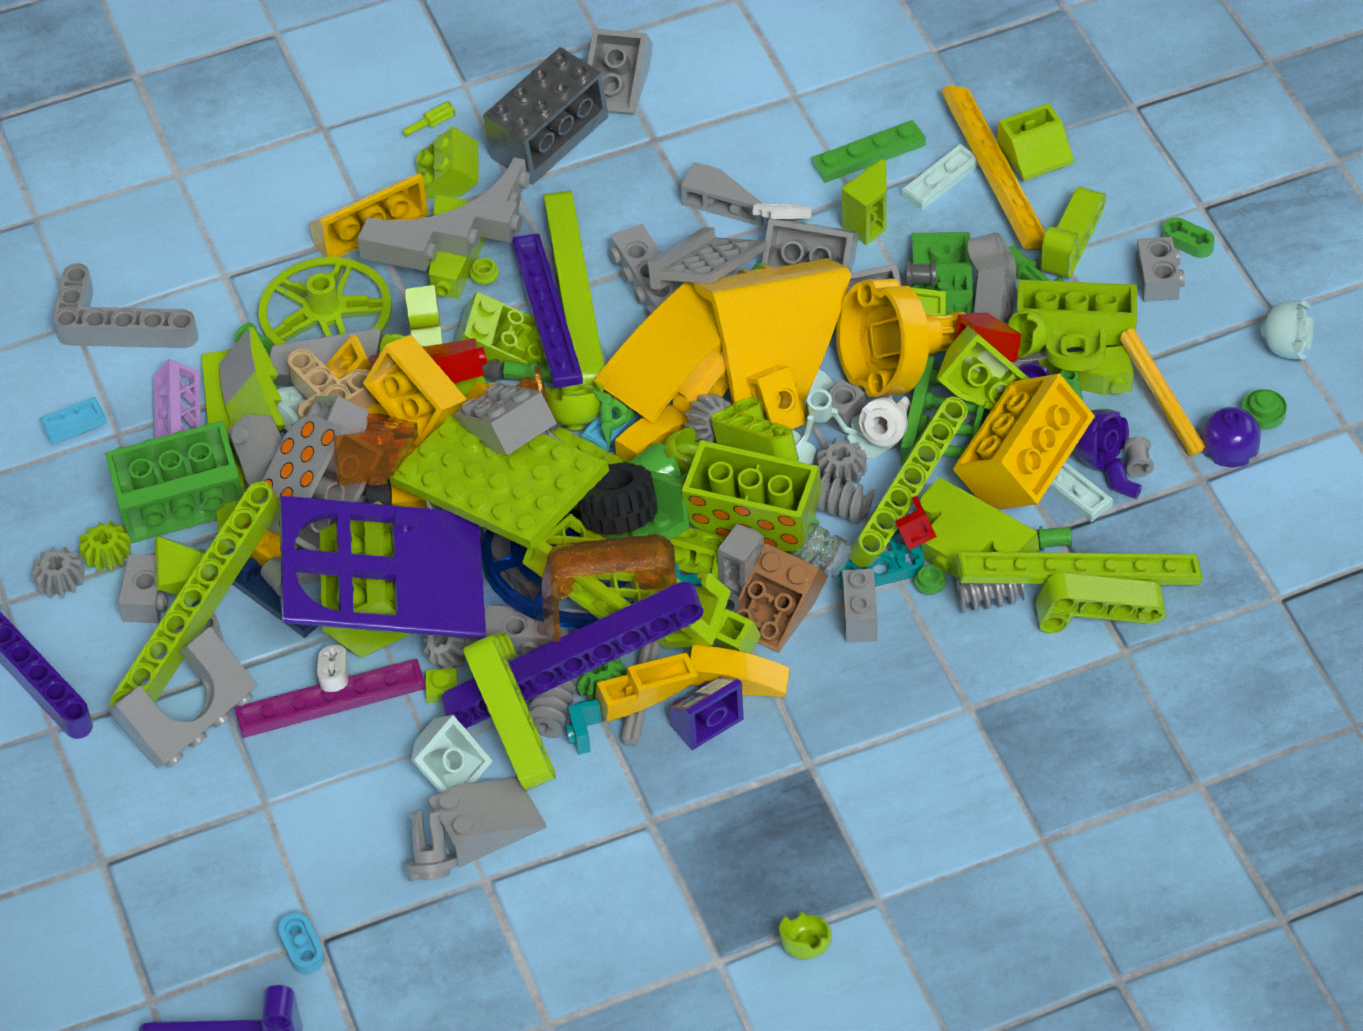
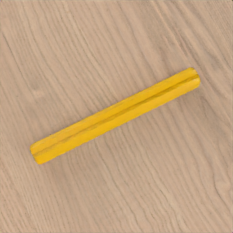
M1131 328L1124 331L1120 337L1122 344L1187 452L1191 456L1202 453L1205 447L1200 436L1136 330Z

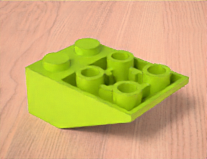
M477 291L463 311L455 341L475 338L478 348L484 347L487 360L490 361L499 359L501 363L505 364L506 360L522 363H531L533 360L539 361V364H546L533 316Z

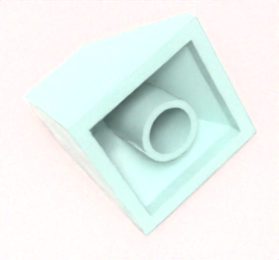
M454 715L434 718L415 739L411 758L412 762L440 793L456 785L475 783L493 762Z

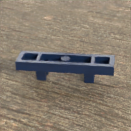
M250 556L232 585L282 621V596L280 597L261 576L263 566ZM284 623L303 638H306L318 627Z

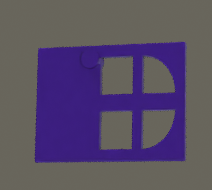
M292 496L280 497L282 623L475 639L486 637L479 525L447 510ZM336 519L337 552L295 549V541L305 527L318 520ZM350 520L392 523L390 532L393 543V557L351 554ZM296 573L338 576L339 611L326 608L311 599L302 589ZM352 577L394 581L396 615L354 612Z

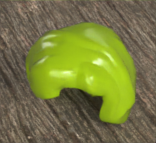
M692 427L674 432L664 442L668 449L663 452L667 458L674 457L681 475L689 471L700 443L696 441V432Z

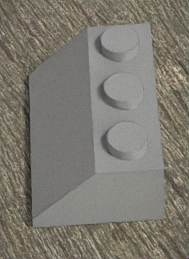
M770 218L765 239L767 249L763 251L762 263L777 268L820 259H831L846 266L851 273L855 261L859 232L787 219Z

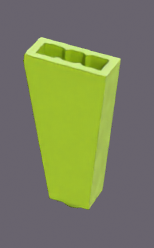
M436 195L434 216L457 209L471 201ZM480 237L478 245L476 247L473 246L469 257L438 251L436 259L434 261L431 260L429 268L430 285H435L437 295L455 299L460 298L470 276V269L478 259L487 238Z

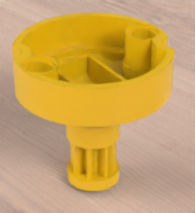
M874 279L858 282L844 297L837 320L836 340L838 355L847 379L851 384L858 386L860 389H865L868 397L902 395L911 391L918 384L924 373L928 355L947 351L954 340L958 314L966 313L951 312L947 316L925 314L923 305L915 291L910 286H899L897 279Z

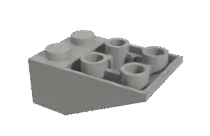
M501 382L488 387L485 390L486 394L480 398H473L464 402L461 405L462 409L453 414L456 420L493 452L503 455H509L557 424L540 391Z

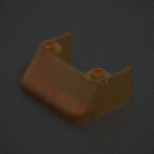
M371 413L366 417L367 427L365 431L333 436L337 484L341 486L368 481L369 485L387 484V479L394 476L418 437L417 423L380 413Z
M654 534L566 543L553 547L548 553L542 578L545 632L554 642L561 641L558 600H562L571 594L574 587V577L634 571L636 582L646 590L660 589L662 591L677 584L675 550L672 542L663 535Z

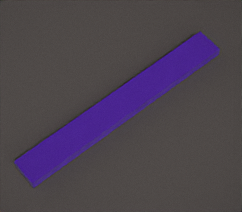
M540 234L513 237L511 241L513 252L553 388L583 384V375Z

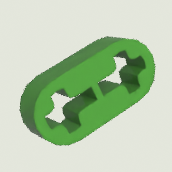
M1178 217L1165 221L1162 235L1163 237L1172 236L1175 248H1179V250L1197 258H1205L1212 254L1215 239L1210 231Z

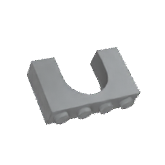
M211 627L201 631L179 650L180 654L200 677L205 688V704L195 720L181 722L169 718L157 707L140 685L129 691L108 709L156 769L165 764L171 767L184 756L181 751L190 744L193 748L207 737L204 732L212 724L217 728L230 717L227 711L235 705L243 706L253 698L250 692L258 686Z

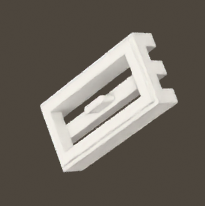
M756 203L753 206V215H761L771 219H811L812 209L807 206L793 203Z

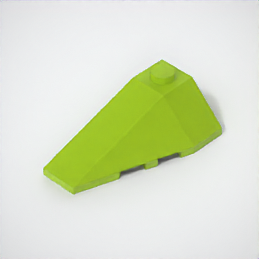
M967 326L947 349L936 379L960 399L992 410L1010 382L1030 378L978 333Z

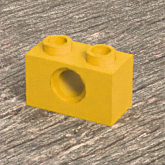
M776 365L746 377L752 398L760 399L764 420L784 425L791 429L807 423L805 418L806 407L796 390L797 378L788 366ZM779 392H781L783 400L782 403L779 406H777L775 401L776 396Z

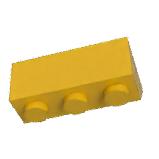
M412 335L386 344L363 382L365 387L417 447L447 418L458 412L461 405L468 400Z

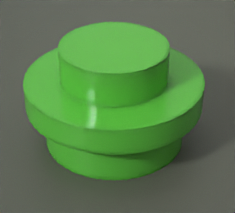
M934 565L922 567L915 576L916 588L921 593L927 595L941 592L946 585L944 573L939 567Z

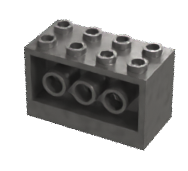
M562 47L556 49L483 114L492 159L507 169L514 157L525 159L526 172L530 173L529 183L531 185L535 184L608 118L601 72Z

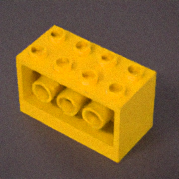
M1060 373L1010 382L953 467V470L978 499L998 510L1037 505L1095 415Z

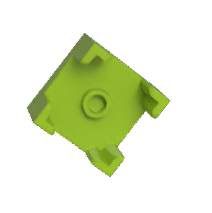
M701 572L697 575L702 586L696 587L703 607V616L697 622L656 640L665 649L692 647L693 645L713 646L731 591L710 572ZM674 575L661 576L658 591H662L681 581Z

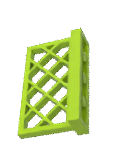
M571 514L557 524L532 550L527 548L522 562L599 619L632 605L622 597L635 598V602H638L642 598L645 599L660 592L658 591L660 581L658 576L601 535L593 533V530H587L585 525ZM571 527L580 534V537L566 536L565 530ZM549 544L561 545L562 552H559ZM568 545L582 546L584 553L569 552ZM589 547H599L604 551L605 555L591 554ZM574 562H586L587 570L582 569ZM593 563L607 564L608 571L594 570ZM614 564L625 566L629 569V572H616ZM598 579L610 580L611 587H607ZM617 581H631L633 589L618 588ZM638 582H647L654 589H640Z

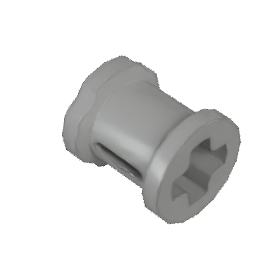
M1145 437L1129 438L1123 446V450L1128 456L1126 470L1129 475L1134 477L1146 476L1154 470L1153 461L1149 458L1150 441Z

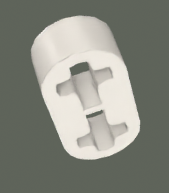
M341 645L327 646L318 655L317 675L320 687L326 692H335L343 689L348 683L349 661L346 649Z

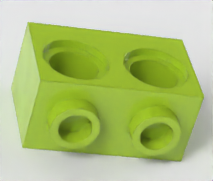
M689 527L688 530L661 546L659 564L672 568V564L678 563L679 570L692 574L711 572L718 579V548L726 537Z

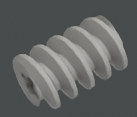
M826 472L821 478L822 493L817 508L823 512L828 509L829 514L834 516L839 513L840 518L845 520L850 517L851 522L857 524L867 515L874 499L875 490L870 488L867 494L863 495V485L859 484L855 491H852V481L850 480L846 482L844 487H841V477L839 476L835 478L833 483H830V473Z
M957 580V595L963 613H966L968 603H971L974 610L978 611L980 601L985 603L987 609H991L992 599H996L1000 607H1003L1004 597H1008L1012 605L1015 604L1017 595H1020L1023 601L1025 599L1023 584L961 583Z
M578 677L532 698L529 704V712L541 736L558 738L563 734V726L567 722L568 706L572 704V696L576 693V686L574 684L579 683Z

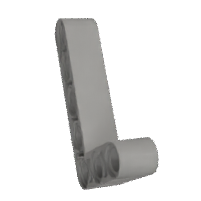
M74 263L64 269L53 314L57 336L62 344L70 346L189 348L197 343L198 331L193 313L189 310L90 307L93 285L87 266Z

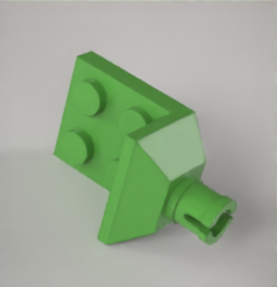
M650 471L658 505V512L654 515L655 518L647 522V525L632 532L618 535H604L601 533L599 535L616 547L642 557L688 530L690 527V517L681 491L689 471L679 478L665 473Z

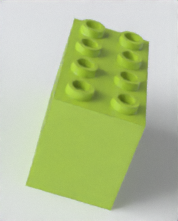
M377 501V502H375V503H373V504H382V503L379 502V501ZM350 520L351 554L393 557V543L390 532L392 523ZM335 522L319 530V551L337 552ZM320 575V600L322 606L339 611L338 576ZM352 577L354 612L396 615L394 581ZM322 626V630L327 635L333 637L360 658L412 634Z

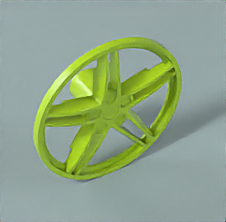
M322 257L300 262L276 276L262 294L258 316L264 336L272 340V346L287 344L285 341L302 334L317 324L321 325L326 337L332 336L329 326L336 325L339 335L346 334L341 317H362L381 314L378 322L372 329H381L382 333H384L392 315V299L384 279L369 266L348 258ZM336 265L329 274L317 273L312 275L307 280L306 285L298 281L294 283L288 280L294 274L309 268ZM343 267H347L336 289V282L343 270ZM351 269H355L368 276L379 288L382 298H369L368 295H342ZM276 291L302 308L285 318L282 324L272 330L268 321L267 310L269 301Z

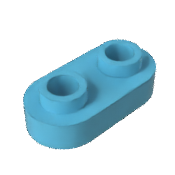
M290 913L284 916L279 922L278 932L292 966L300 973L309 974L316 972L322 967L325 957L322 945L309 918L301 913ZM294 932H301L296 936L291 935ZM307 957L313 958L309 961H303Z

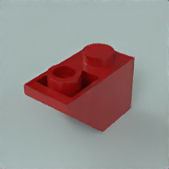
M987 312L958 314L953 342L969 326L1010 362H1017L1021 344V333Z

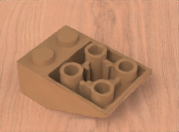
M765 543L738 598L740 605L736 614L754 621L761 634L757 643L779 653L815 604L828 575L819 567Z

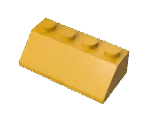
M420 173L409 175L310 221L312 242L324 257H341L359 248L358 237L367 218L414 220L428 216L423 176Z

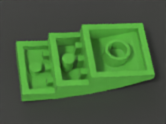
M970 232L912 233L913 264H929L930 261L936 262V287H931L930 284H913V288L946 292V316L951 312L973 313L972 260L968 252Z

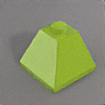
M157 536L155 539L156 589L178 595L207 550ZM218 574L212 575L208 581L214 580Z

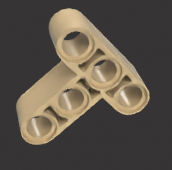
M297 349L289 354L288 367L291 382L307 398L299 406L300 419L307 416L315 396H340L364 409L369 408L375 403L376 398L363 384L370 372L369 370L356 369L338 379L309 350Z

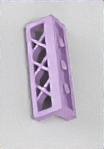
M168 359L153 375L155 439L174 434L178 431H186L187 429L182 424L181 418L187 421L191 429L201 427L199 371ZM180 375L189 378V386H187L183 382V380L180 378ZM181 395L190 403L191 408L188 409L181 401Z

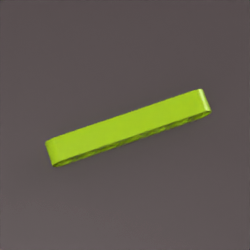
M946 398L930 419L852 544L849 556L855 565L859 567L871 566L889 543L898 528L895 521L905 517L913 504L911 498L918 496L967 416L968 408L960 398ZM892 501H895L899 507L894 505ZM878 523L882 524L885 529L881 528ZM863 545L867 546L871 552L867 551Z

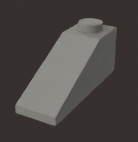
M693 162L681 184L682 205L757 226L763 225V217L761 215H753V206L756 203H762L721 169Z

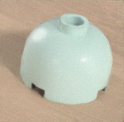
M1307 301L1281 302L1273 307L1267 319L1262 322V337L1266 338L1267 345L1271 351L1281 358L1302 360L1307 357L1302 353L1304 347L1310 350L1313 338V317H1307L1305 310L1311 309Z

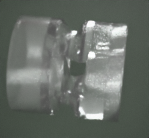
M813 522L809 527L803 546L794 551V556L812 565L816 564V567H819L828 576L834 578L845 566L851 553L852 543L836 534L830 537V531Z

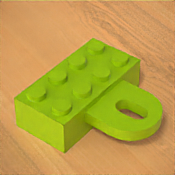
M1018 280L1017 312L1026 309L1038 313L1045 322L1048 331L1045 356L1049 363L1067 371H1087L1097 368L1104 362L1106 345L1123 346L1120 340L1121 334L1131 328L1136 330L1137 284ZM1079 347L1084 350V353L1073 355L1068 353L1067 349Z

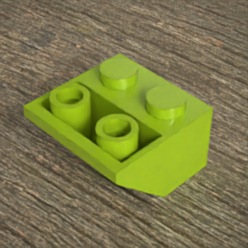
M1050 103L998 121L997 143L1023 182L1074 164V157L1063 122Z
M452 126L445 133L438 135L435 141L427 148L419 151L416 156V174L420 173L423 176L426 199H435L436 195L452 198L461 197L479 183L477 140Z
M882 158L874 165L868 166L862 174L854 180L848 181L841 188L842 228L858 231V240L865 245H868L887 230L886 161Z

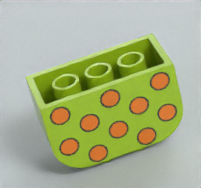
M700 440L681 492L683 501L688 508L690 522L698 529L727 537L735 525L739 524L746 528L755 529L763 535L764 545L767 543L782 551H795L804 544L822 493L819 466Z

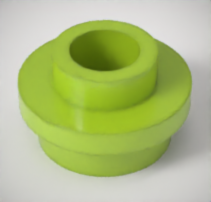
M479 258L473 263L470 269V276L477 284H491L497 280L499 268L492 259Z

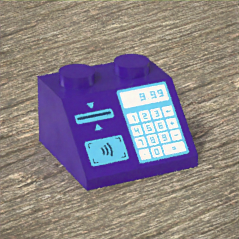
M720 676L712 682L704 683L697 691L690 695L677 699L668 707L670 726L691 751L744 720L742 682L738 678Z

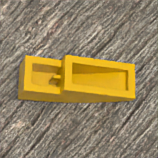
M673 405L665 407L654 423H651L644 417L615 439L616 455L628 462L649 445L656 442L664 444L666 438L674 432L686 428L684 424L688 417Z
M692 646L690 660L698 674V680L691 685L701 686L706 682H712L718 677L724 676L738 678L742 682L743 695L786 697L790 675L789 667L736 650L711 646Z
M685 652L627 667V675L597 682L595 699L599 700L606 722L664 701L697 681L698 674L688 653Z

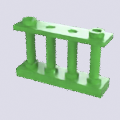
M928 356L924 373L915 387L908 416V426L901 445V465L931 419L929 415H925L926 410H932V407L939 408L943 401L949 398L935 396L934 392H931L932 387L943 385L936 379L939 370L935 369V357ZM963 400L968 408V412L976 413L977 415L974 425L962 423L956 434L971 436L972 441L985 421L987 409L981 405ZM948 445L942 456L959 459L967 447Z

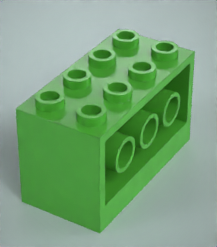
M223 421L207 423L201 427L178 431L168 436L148 439L142 443L119 447L105 452L119 510L131 543L216 521V509L221 508L226 503L240 501L244 495Z

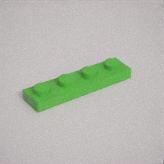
M914 120L816 155L812 157V165L823 182L827 183L874 165L882 158L886 161L926 146V137Z

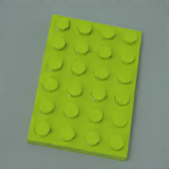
M452 415L388 476L392 485L532 550L586 493L609 472V467L606 461L543 433L509 455L493 452Z

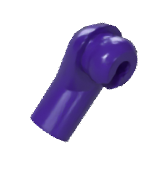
M1121 461L1110 462L1106 467L1105 473L1110 488L1113 491L1137 499L1141 493L1142 485L1127 479L1126 467Z

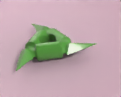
M592 390L602 402L601 422L603 424L601 426L609 446L612 430L619 428L627 423V421L630 422L637 412L631 408L627 409L624 404L616 398H611V395ZM612 410L617 414L615 419L612 417Z

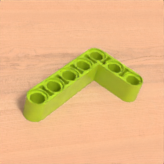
M506 632L494 633L464 646L463 650L466 660L524 790H531L556 779L553 764L508 663L509 660L516 658V652Z

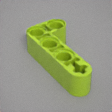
M1081 186L1076 188L1057 228L1049 226L1046 231L1042 245V271L1069 279L1072 277L1104 211L1107 198L1106 193Z
M758 398L742 399L710 417L717 444L798 461L799 459L792 429L764 420L761 402Z
M1057 573L1050 576L1035 601L1039 626L1045 633L1061 632L1068 626L1073 616L1153 624L1163 620L1167 614L1162 589L1158 583L1071 573Z

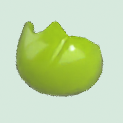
M1027 309L1014 313L1011 316L1008 326L1022 334L1017 357L1024 358L1041 351L1048 339L1047 327L1041 316Z
M801 912L793 920H789L785 916L779 925V934L783 948L796 959H813L826 952L831 945L832 933L829 924L819 916L806 915L804 912Z

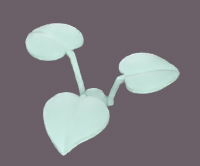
M818 370L804 401L805 407L809 411L805 433L801 438L799 433L793 431L798 460L800 462L812 464L815 459V447L806 442L810 436L813 423H824L831 417H834L842 430L849 434L847 438L850 444L859 442L861 450H865L867 459L879 457L897 444L878 446L871 443L860 429V415H856L852 419L851 428L847 427L838 414V410L832 408V397L828 392L834 386L832 379L824 371Z

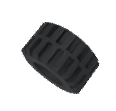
M635 463L608 464L609 472L578 502L582 524L585 525L587 530H593V533H603L604 535L624 534L647 525V522L655 518L654 515L658 512L651 472L645 469L644 466L635 465Z

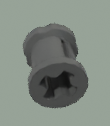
M906 261V286L930 284L931 287H936V262L912 264L911 261Z

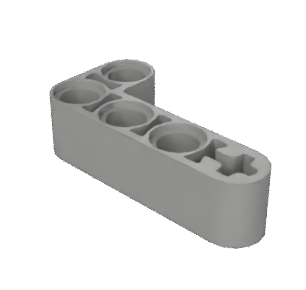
M998 232L971 238L968 240V252L978 270L974 313L987 312L1008 325V321L1013 313L1017 270L1014 256Z

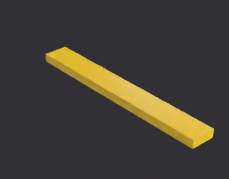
M945 85L941 93L1022 247L1042 251L1046 233L969 88Z

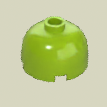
M583 379V384L550 389L546 385L544 386L545 401L556 422L566 425L568 430H580L584 428L585 424L591 423L600 415L602 402L592 390L603 392V385L597 381H594V386L586 385V379Z

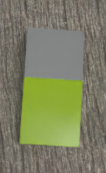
M254 327L249 328L220 362L221 387L226 410L232 426L246 414L272 416L280 432L286 424L277 408L282 398L273 383L279 374Z

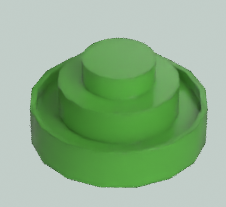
M1258 389L1246 395L1243 400L1242 409L1248 411L1257 420L1260 429L1267 430L1282 424L1286 418L1287 404L1279 393L1270 389Z

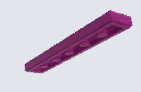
M416 658L349 676L347 685L339 691H323L319 684L243 706H237L234 709L242 738L421 691L426 689L418 659Z

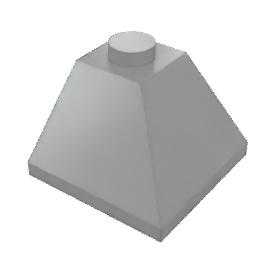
M246 414L227 432L232 453L248 488L251 484L263 480L282 442V438L272 416Z

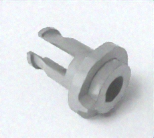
M434 808L433 812L428 813L432 844L426 845L422 809L409 813V818L413 822L411 835L414 858L405 861V870L408 873L409 881L443 878L450 875V869L458 865L456 855L446 854L444 828L440 822V815L442 814L440 808Z

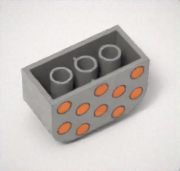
M306 416L295 422L287 431L262 482L271 486L279 501L281 496L358 502L383 450L342 426L316 416ZM268 497L261 499L258 504L264 503ZM280 510L268 528V531L279 537ZM322 519L311 523L301 531L295 544L303 550L319 551V530L335 523L336 519Z

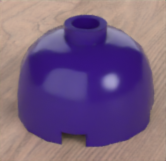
M1229 406L1214 411L1208 416L1202 426L1200 438L1205 447L1202 453L1206 458L1208 454L1214 459L1215 464L1223 467L1233 468L1248 464L1249 459L1254 457V455L1256 457L1260 449L1261 430L1257 420L1248 411L1239 407Z
M1095 409L1091 410L1095 417L1075 446L1074 452L1083 463L1106 471V467L1110 462L1121 461L1122 458L1116 457L1120 454L1121 449H1123L1125 441L1129 439V425L1127 419L1121 417V413L1118 411Z

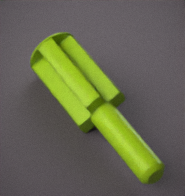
M446 101L425 112L423 119L402 130L403 135L407 137L426 126L433 128L456 115L454 107L449 101Z

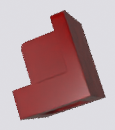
M917 496L911 498L917 511L895 521L909 550L937 537Z

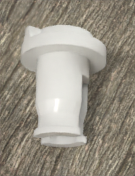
M892 396L877 398L863 407L859 417V425L866 439L878 446H890L897 443L907 430L911 407L909 399L904 396L896 404Z

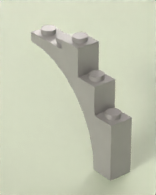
M514 157L506 172L490 189L475 200L457 209L436 216L414 220L367 218L358 237L361 258L427 271L431 260L434 261L436 259L438 251L469 257L473 246L476 247L478 245L480 237L511 243L515 232H519L522 226V215H519L518 207L521 192L528 187L530 173L526 172L525 159Z

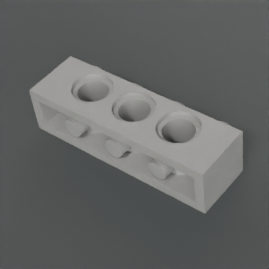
M640 224L611 235L612 248L609 249V254L612 262L615 265L619 264L621 267L624 281L627 284L631 283L638 303L643 302L646 307V314L649 317L681 286L680 281H674L661 290L651 289L648 260L661 252L644 225Z
M486 605L485 610L486 637L494 633L506 632L511 639L516 655H524L599 620L588 610Z

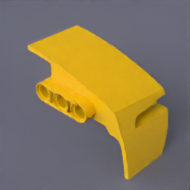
M685 282L674 291L633 332L593 380V382L601 383L604 390L651 423L655 422L672 399L673 406L682 413H685L691 409L689 402L696 401L698 395L712 393L722 398L729 388L725 359L711 301L703 298L695 291V282Z

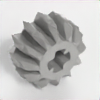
M712 393L698 395L696 401L689 402L690 411L684 413L688 417L684 426L686 428L692 427L695 430L697 441L703 440L716 443L710 417L730 406L731 403Z
M834 438L832 444L824 443L822 450L818 451L816 455V466H819L820 477H823L826 472L830 473V483L839 476L841 477V484L845 485L848 480L859 484L861 476H864L867 471V455L865 450H861L859 442L850 444L848 438L844 442H839Z
M52 546L50 553L41 552L40 559L33 560L31 576L41 594L47 593L50 598L59 594L64 599L66 592L75 593L76 586L83 585L85 569L75 551L69 552L66 547L57 551Z
M428 635V637L422 639L427 644L423 652L430 657L429 661L432 664L445 669L455 668V666H464L465 654L463 647L474 641L471 640L472 638Z

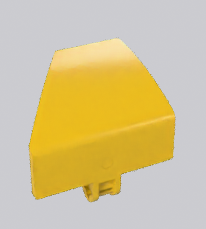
M820 259L777 268L762 265L759 269L751 271L740 269L737 275L722 277L712 284L694 283L695 291L703 298L711 301L725 359L732 404L742 399L752 398L746 377L776 365L788 366L794 372L797 378L796 390L798 396L803 402L806 400L832 338L841 312V304L847 293L851 273L846 266L831 259ZM779 392L776 396L775 401L777 406H779L783 400L781 392Z

